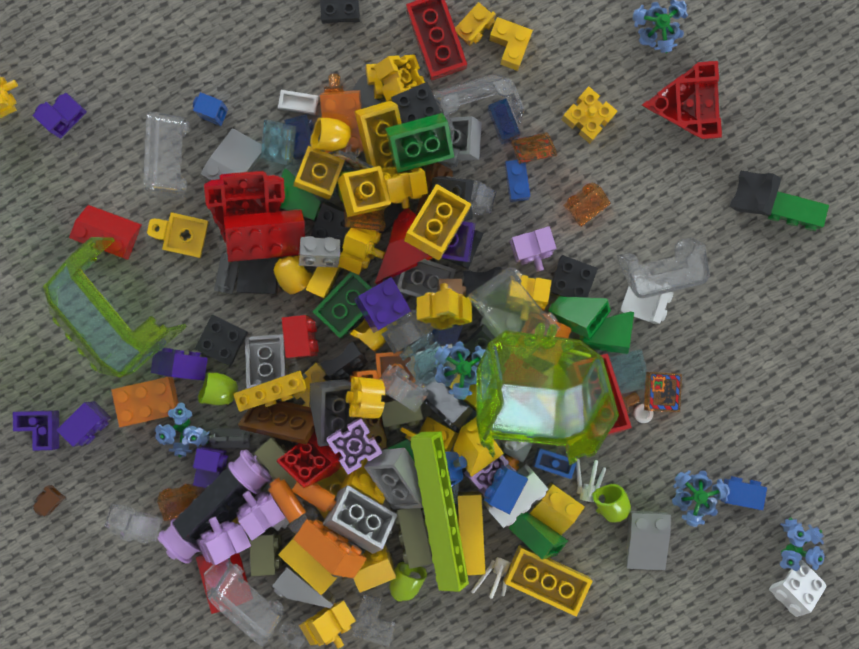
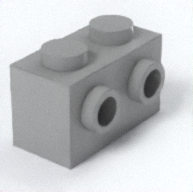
M313 236L301 237L299 266L338 268L340 239L332 237L315 238Z

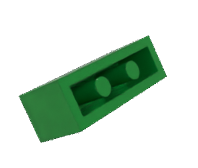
M778 191L771 215L766 216H768L767 219L772 221H779L781 219L785 220L787 225L798 226L800 224L804 225L806 230L816 231V229L824 227L829 205Z

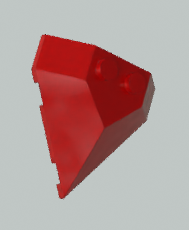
M718 61L698 62L641 106L700 139L722 138L721 118L719 115Z
M409 208L401 212L394 221L387 250L375 281L377 285L382 283L386 277L391 276L393 278L418 266V262L426 259L428 261L433 258L404 241L407 231L417 217Z

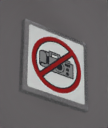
M353 145L347 147L346 153L340 150L328 152L331 155L344 159L345 165L357 171L374 167L356 158L360 155L361 149H356V153L353 154L351 152Z

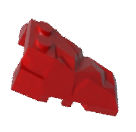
M264 171L221 174L219 179L211 180L204 184L206 206L210 209L225 243L224 216L278 212L281 203L285 199L284 179L276 175H267Z

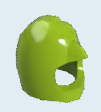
M207 373L202 389L197 397L198 402L211 405L232 403L235 399L233 394L238 392L237 382L224 374Z
M609 484L596 489L592 493L593 500L598 507L596 512L601 514L607 521L612 523L621 522L628 517L631 505L627 493L621 486ZM604 495V503L598 500L599 496Z
M404 562L398 563L395 568L396 578L389 581L390 593L398 602L413 599L418 594L427 577L426 568L420 566L409 569V564ZM411 572H416L421 578H412L409 575Z

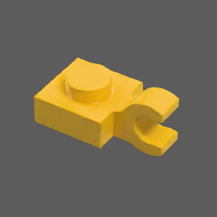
M366 64L368 85H374V98L382 99V95H384L381 88L383 87V81H380L374 68L376 64Z

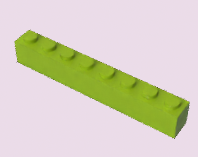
M420 432L411 437V448L415 459L414 465L417 470L418 486L422 497L436 582L439 591L460 592L469 584L442 432Z

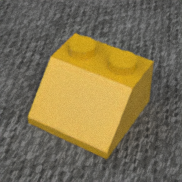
M478 416L461 427L453 448L454 452L459 454V457L463 456L466 458L467 466L465 468L471 477L504 454Z
M550 483L547 487L549 490L546 491V495L537 501L530 514L562 535L576 521L585 506Z

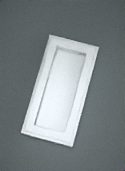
M281 90L278 109L316 115L319 96Z

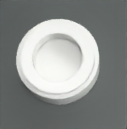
M639 404L634 409V418L640 423H647L653 418V409H650L647 404Z

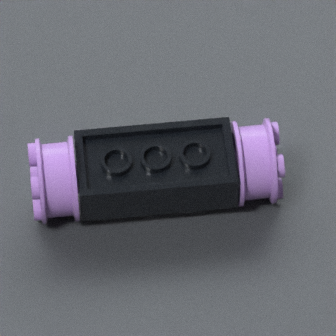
M246 449L241 450L240 457L235 462H229V468L221 472L219 477L212 484L208 485L205 491L198 498L194 499L184 512L179 514L177 519L171 520V526L166 531L162 530L157 538L167 549L166 553L171 559L175 560L177 558L185 564L190 563L192 556L196 552H201L196 540L201 538L200 535L208 530L214 532L209 519L216 517L219 524L225 521L232 522L237 517L238 508L247 503L243 494L246 491H250L255 499L261 492L260 488L266 482L270 483L272 481L269 470L257 461L256 455L253 456Z

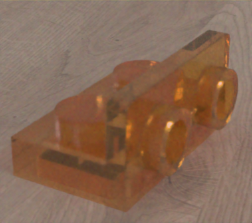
M592 182L586 184L578 194L569 197L563 206L569 210L577 224L582 227L608 207L611 202L602 188Z
M385 209L347 217L346 210H344L345 227L384 232Z
M184 484L178 488H168L159 492L157 503L164 521L178 518L179 514L184 512L194 499L198 498L197 486Z

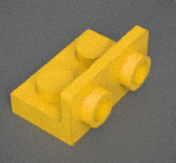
M478 2L455 27L457 35L469 46L473 43L477 44L483 37V31L485 29L490 30L493 27L496 13H491Z

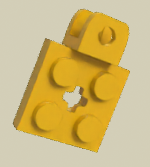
M171 212L169 221L156 218L150 219L147 234L155 239L164 241L162 250L201 258L209 221ZM159 226L160 229L158 232H156L155 229ZM188 230L191 237L184 241L181 233H185Z

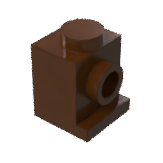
M53 485L46 486L44 488L45 491L40 493L35 499L37 502L33 505V510L40 516L50 515L66 498Z

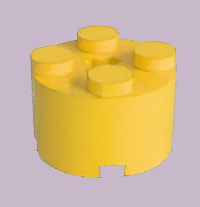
M352 377L351 390L346 393V403L350 405V417L370 419L381 417L385 402H381V395H385V386L382 380Z

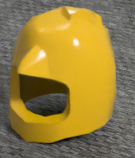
M318 118L311 135L310 145L316 150H341L347 146L351 138V129L346 123L338 119Z
M299 255L279 259L273 269L279 285L290 295L306 288L313 276L311 271H307L304 266H299Z
M364 318V321L354 328L350 335L360 339L372 351L376 352L389 338L392 327L389 324L373 333Z

